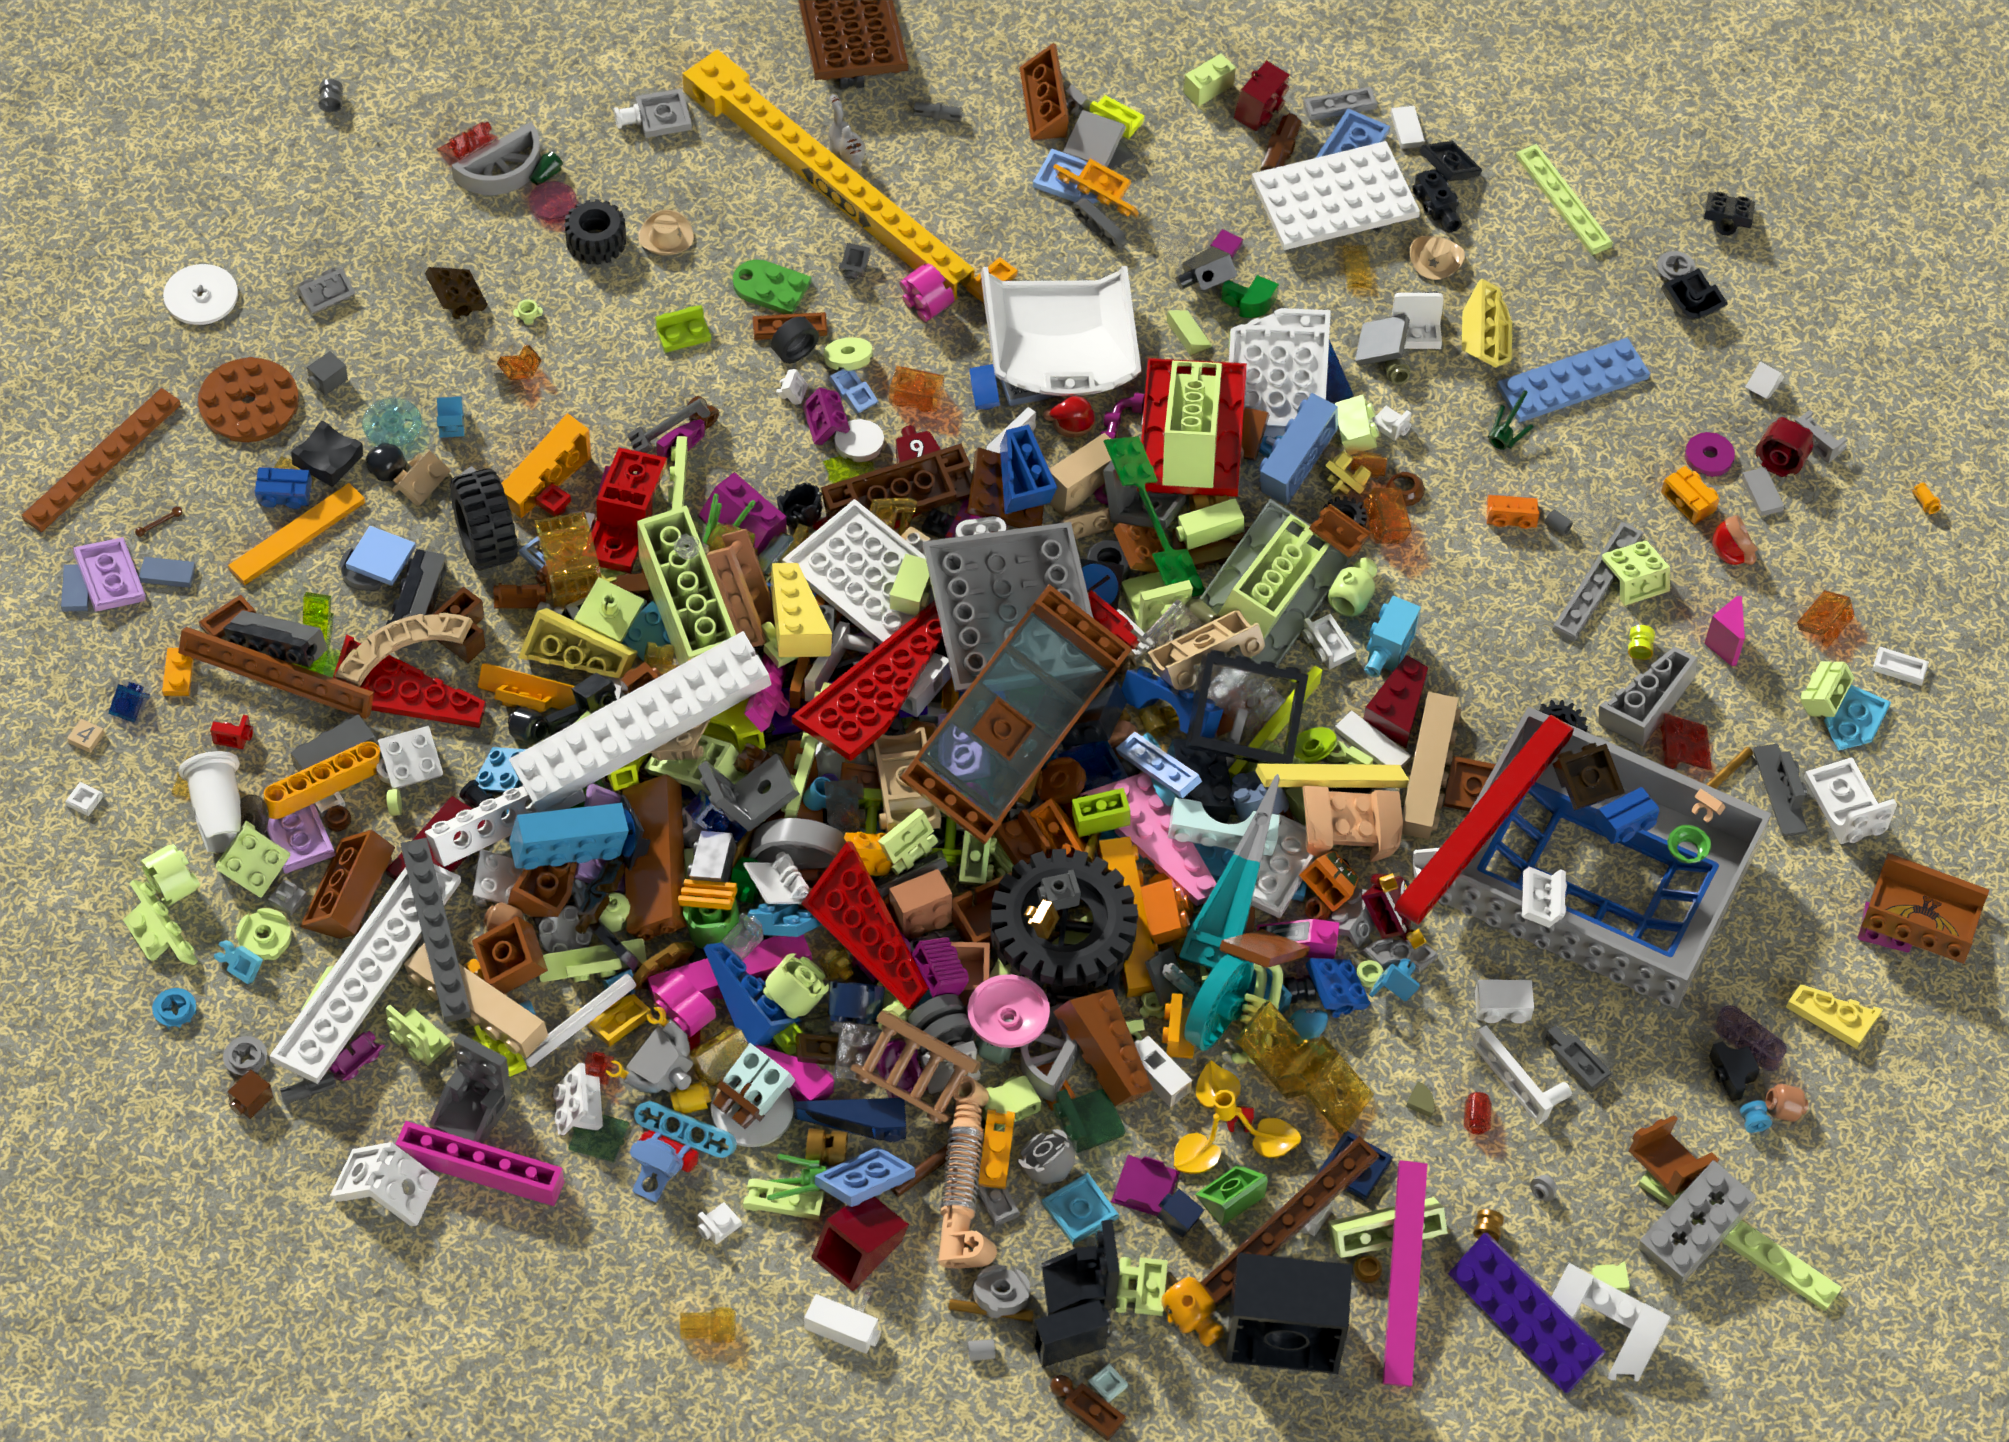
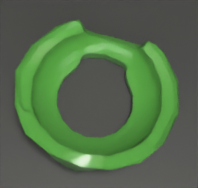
M1681 825L1675 828L1667 840L1670 854L1682 863L1699 862L1709 854L1711 849V840L1707 834L1700 828L1691 825ZM1686 841L1693 843L1698 849L1697 857L1686 859L1679 853L1677 846L1681 842Z

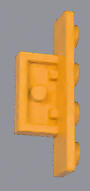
M1091 158L1079 176L1057 164L1054 165L1053 169L1060 181L1066 184L1072 182L1077 185L1076 188L1086 195L1092 193L1097 196L1096 199L1106 206L1112 204L1117 207L1116 210L1126 217L1132 215L1137 218L1139 214L1137 209L1122 200L1132 183L1126 177Z
M484 663L481 666L478 688L495 692L494 699L502 701L504 706L517 707L518 705L542 713L550 707L562 710L576 704L571 689L575 687L573 685Z

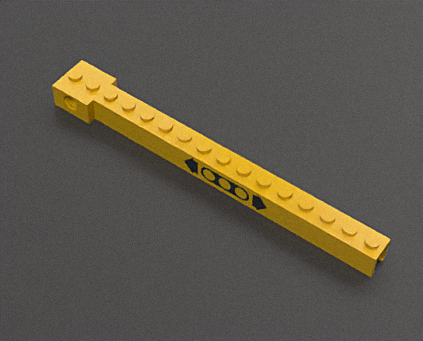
M716 49L682 73L683 91L714 117L721 113L725 114L912 269L916 270L928 263L933 265L945 278V281L942 283L946 289L951 288L955 300L959 298L957 297V283H961L967 288V284L974 279L975 269L754 90L750 86L749 74L721 51Z

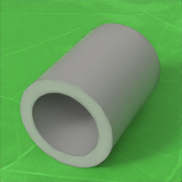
M994 1340L968 1341L969 1361L995 1359Z

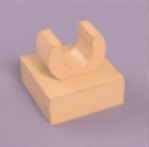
M1700 788L1695 795L1699 803L1693 806L1692 813L1696 815L1700 809H1706L1707 814L1703 820L1708 823L1713 818V812L1720 816L1726 806Z

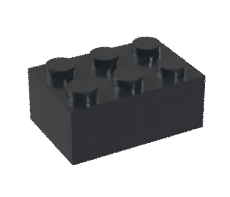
M1173 739L1167 754L1196 772L1202 781L1182 799L1201 802L1205 812L1212 819L1220 823H1227L1235 805L1230 798L1232 788L1226 757L1185 748L1186 739Z

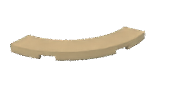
M439 613V615L418 614L394 621L366 637L367 640L359 645L356 650L353 649L340 665L335 677L338 680L360 687L369 672L381 660L402 647L430 640H444L463 644L473 621L469 617L449 613Z

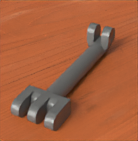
M699 398L647 432L641 426L630 432L628 438L632 441L631 445L635 449L634 451L648 453L653 449L650 443L651 440L696 412L702 418L708 417L710 411L707 408L706 402Z

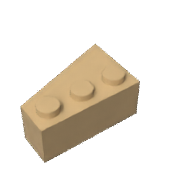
M1105 433L1049 468L1057 486V490L1049 504L1062 517L1068 516L1105 483L1103 470L1111 461L1103 442L1105 439L1111 438Z

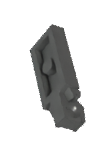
M1556 1025L1547 1031L1548 1033L1545 1038L1552 1045L1551 1050L1554 1055L1591 1093L1611 1078L1612 1072L1576 1035H1565Z

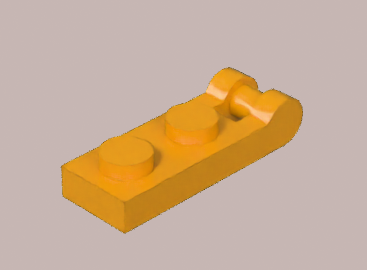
M993 1109L987 1110L978 1186L1006 1189L1015 1112L1007 1111V1114L996 1113V1110ZM994 1124L1005 1125V1131H994Z

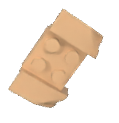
M1303 787L1306 817V852L1319 858L1327 854L1333 848V845L1372 847L1370 862L1390 857L1400 847L1403 817L1399 791L1375 790L1372 794L1331 792L1328 790V787Z

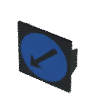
M1079 558L1087 593L1090 591L1096 592L1100 598L1117 611L1124 565Z
M622 795L620 803L623 806L629 831L621 856L628 870H632L636 858L647 855L651 840L642 838L644 829L634 812V808L631 807L625 795Z

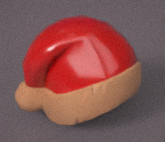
M1071 396L1061 401L1055 407L1046 409L1043 412V418L1047 421H1052L1055 430L1065 437L1077 438L1084 436L1093 428L1095 423L1094 410L1091 404L1085 398L1079 396Z
M1739 515L1725 519L1716 528L1713 535L1712 546L1714 552L1719 559L1727 564L1735 566L1742 563L1753 565L1756 562L1755 552L1758 549L1752 542L1743 520Z

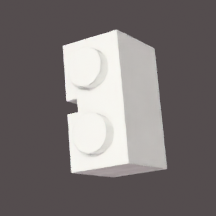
M1478 980L1475 989L1477 1020H1484L1487 1023H1496L1501 1021V1019H1506L1513 1023L1531 1021L1534 1011L1532 980Z

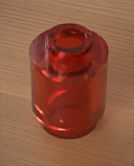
M1473 1092L1465 1100L1464 1128L1472 1134L1480 1135L1491 1128L1492 1102L1487 1094Z

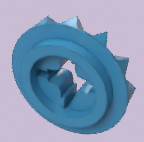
M182 988L167 989L155 998L152 1005L153 1016L158 1024H163L168 1029L171 1026L181 1028L182 1024L190 1023L191 1018L196 1014L195 998L189 991ZM171 1001H174V1003L179 1008V1013H177L178 1015H175L172 1011H169L171 1010Z

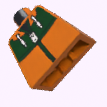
M1335 851L1317 858L1299 874L1332 912L1337 910L1353 895L1359 879L1357 874L1350 868L1348 861L1342 859Z

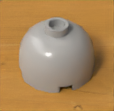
M1051 1130L1053 1134L1047 1136L1044 1133H1040L1029 1140L1022 1148L1020 1153L1023 1157L1021 1160L1019 1159V1164L1032 1180L1041 1184L1061 1182L1071 1172L1075 1164V1149L1068 1136L1062 1130Z

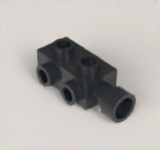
M1437 169L1416 174L1412 190L1416 199H1422L1425 215H1431L1433 220L1441 219V224L1447 233L1460 229L1462 220L1456 213L1459 200L1457 195L1452 193L1449 188L1447 179Z

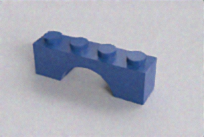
M1140 666L1137 669L1127 670L1121 689L1127 703L1142 709L1154 706L1159 699L1167 701L1173 706L1178 715L1180 731L1188 734L1195 692L1189 688L1184 690L1175 689L1161 677L1153 674V670L1147 667ZM1208 698L1200 736L1212 739L1215 738L1224 709L1216 706L1215 702Z

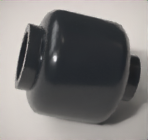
M527 707L518 708L508 719L510 735L526 744L532 745L537 743L547 733L548 726L545 716Z

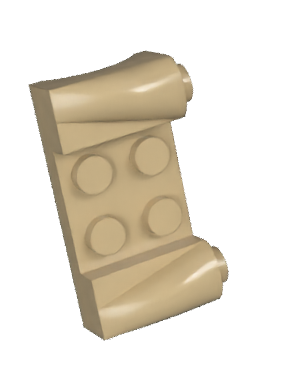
M1237 609L1151 650L1147 654L1153 671L1175 689L1184 690L1192 686L1196 681V673L1193 666L1200 665L1202 656L1210 653L1211 650L1227 653L1234 647L1244 656L1253 657L1263 650L1265 642L1259 624L1255 623L1251 626L1240 610Z
M924 727L904 735H882L871 746L867 747L868 762H873L874 766L877 767L884 805L883 814H879V825L881 830L885 829L886 834L917 809L925 813L933 829L940 828V810L899 779L927 742Z

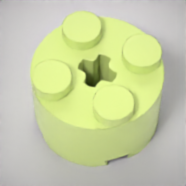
M174 844L167 845L140 861L143 864L141 867L149 883L158 893L162 892L164 897L161 898V901L166 907L195 892L196 888L201 886L193 872L190 873L185 865L189 864L182 850L178 851Z
M793 953L788 954L767 977L766 987L763 991L767 998L775 1001L783 1008L788 1017L796 1019L798 1016L807 1015L828 992L829 985L825 986L823 982L825 975L814 962L804 956L801 959L794 958L796 954Z

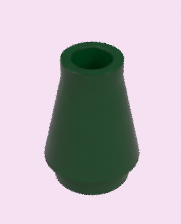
M549 151L547 154H543L529 177L530 181L540 187L544 182L561 171L563 161L553 152Z

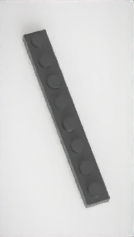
M427 838L400 843L443 1021L447 1023L470 1018V1008Z

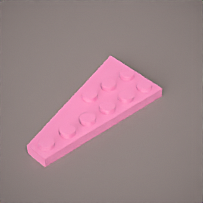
M1144 772L1080 793V796L1086 794L1089 796L1124 788L1131 810L1130 826L1117 828L1115 833L1119 837L1131 836L1132 845H1137L1138 854L1143 858L1147 857L1155 865L1154 868L1160 874H1166L1177 887L1181 886L1184 895H1188L1189 900L1196 906L1206 903L1217 883L1193 842H1180L1176 839L1168 838L1172 806H1167L1159 798L1148 774Z

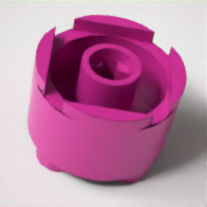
M929 263L920 266L899 282L900 287L905 293L902 296L904 303L909 308L914 306L923 322L932 319L955 301L951 288L946 289L942 283L945 281L943 275Z

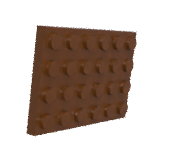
M797 0L814 80L851 78L865 75L873 76L876 74L908 71V60L893 0Z

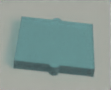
M783 534L782 536H774L758 557L763 574L771 572L772 563H777L793 542L794 538L792 536Z

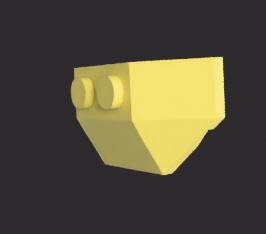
M1481 279L1478 281L1462 312V350L1497 368L1512 361V320L1507 305L1501 297L1503 296L1501 288Z

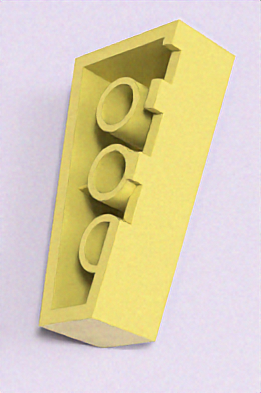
M772 563L771 594L778 657L831 656L832 632L799 564Z

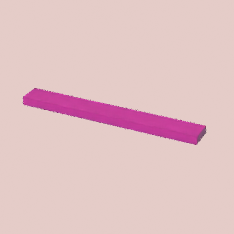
M1404 1160L1398 1162L1382 1384L1412 1386L1428 1163Z

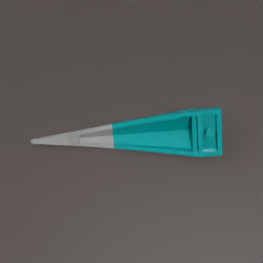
M1278 774L1275 775L1229 863L1189 929L1179 955L1181 960L1213 970L1217 963L1228 954L1219 949L1221 941L1245 934L1280 778Z

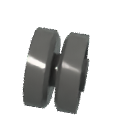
M956 994L939 995L918 1006L907 1019V1022L949 1046L958 1042L966 1043L973 1041L976 1036L966 1014V1008ZM923 1046L919 1048L922 1055L930 1051Z

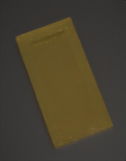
M1344 245L1342 253L1347 289L1371 288L1372 280L1367 245Z

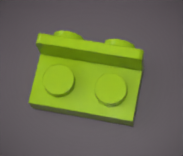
M702 305L690 306L655 317L656 333L664 353L711 341V334L704 319Z

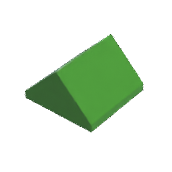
M1237 1165L1195 1195L1218 1223L1223 1226L1265 1197L1268 1179L1262 1173Z

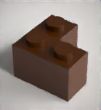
M463 586L434 615L449 613L472 619L473 623L463 644L436 640L469 664L486 648L484 630L477 626L485 617L482 600Z

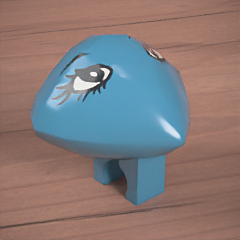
M1309 1008L1295 1011L1287 1023L1284 1042L1292 1045H1303L1309 1042L1313 1050L1318 1055L1328 1049L1320 1037V1034L1326 1029L1328 1013Z

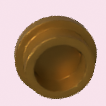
M1367 1255L1356 1261L1354 1274L1360 1281L1373 1283L1381 1276L1382 1266L1375 1257Z

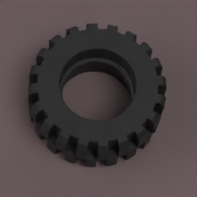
M486 468L455 476L450 481V497L459 536L471 566L477 570H484L513 562L518 557L517 536L508 499L497 473L492 469Z

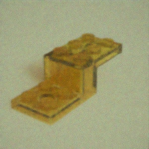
M1270 1001L1262 1004L1235 1039L1286 1099L1306 1095L1340 1134L1348 1131L1375 1095L1324 1036L1303 1040ZM1267 1034H1270L1273 1038L1272 1047L1267 1044ZM1338 1088L1343 1091L1342 1101L1337 1097Z

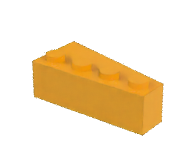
M567 413L509 477L501 483L508 499L509 508L520 518L524 517L536 506L535 498L551 483L559 487L592 458L590 434L586 426Z

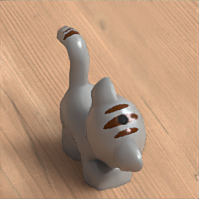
M832 94L829 97V101L834 110V122L829 128V148L833 154L837 155L851 169H860L862 167L861 162L866 155V145L859 135L852 132L850 125L843 121L842 103L837 95Z

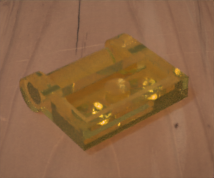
M912 498L872 499L870 512L894 530L898 510H903L898 534L901 536L910 527L912 514L916 511L918 503Z

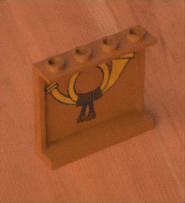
M1888 853L1861 926L1964 964L1973 944L1972 940L1989 889Z

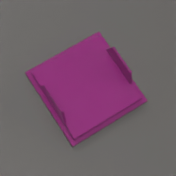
M1128 1155L1111 1202L1158 1216L1162 1209L1158 1205L1168 1193L1173 1194L1180 1171L1166 1167L1164 1162L1147 1156L1140 1159Z

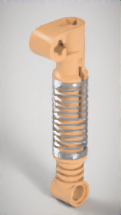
M963 1076L953 1095L956 1100L955 1120L950 1125L948 1131L950 1138L947 1140L949 1143L947 1148L949 1150L946 1151L948 1156L945 1158L948 1162L945 1163L947 1168L944 1169L946 1174L943 1176L945 1178L943 1181L944 1186L942 1187L944 1192L941 1194L943 1196L941 1198L943 1203L940 1205L943 1223L938 1264L942 1267L955 1269L988 1266L994 1261L997 1254V1247L992 1241L977 1231H970V1222L976 1212L975 1203L977 1199L975 1197H977L976 1191L978 1190L977 1185L979 1183L978 1173L980 1172V1156L983 1147L981 1144L984 1138V1130L981 1128L980 1123L982 1118L981 1109L987 1104L989 1093L984 1086L972 1077Z

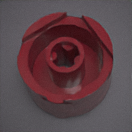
M1779 417L1769 425L1759 441L1755 451L1756 457L1758 458L1759 456L1762 461V467H1766L1767 471L1780 477H1787L1788 474L1793 473L1796 475L1801 471L1813 450V432L1809 428H1805L1785 417Z

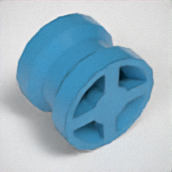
M1753 1101L1740 1108V1114L1746 1121L1744 1126L1747 1132L1764 1131L1772 1125L1770 1116L1766 1114L1768 1108L1764 1101Z

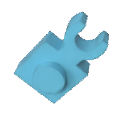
M230 941L220 942L219 945L225 949L226 953L225 955L221 952L216 953L214 958L218 962L229 963L226 971L246 984L252 983L263 959L244 946L235 948L234 944Z

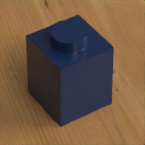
M1178 1189L1173 1196L1168 1193L1158 1206L1162 1209L1157 1218L1183 1238L1200 1219L1205 1209L1181 1189Z

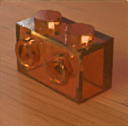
M896 366L889 387V403H894L899 407L908 406L923 412L931 411L937 413L944 392V375Z
M1373 488L1364 501V508L1368 514L1369 528L1374 536L1375 544L1404 543L1412 528L1401 488Z

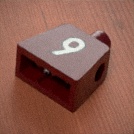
M913 425L902 428V437L896 439L895 452L897 463L941 450L931 432L923 431L917 433Z

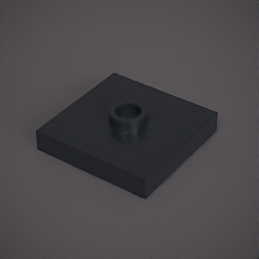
M1453 140L1422 145L1419 150L1449 182L1478 177L1482 172V169Z

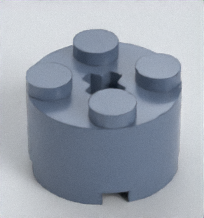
M1256 771L1246 774L1240 773L1232 778L1233 784L1231 786L1230 798L1235 805L1234 808L1240 822L1248 819L1253 811H1257L1269 787H1264ZM1278 787L1272 811V814L1278 815L1283 810L1286 812L1289 807V801L1283 787Z

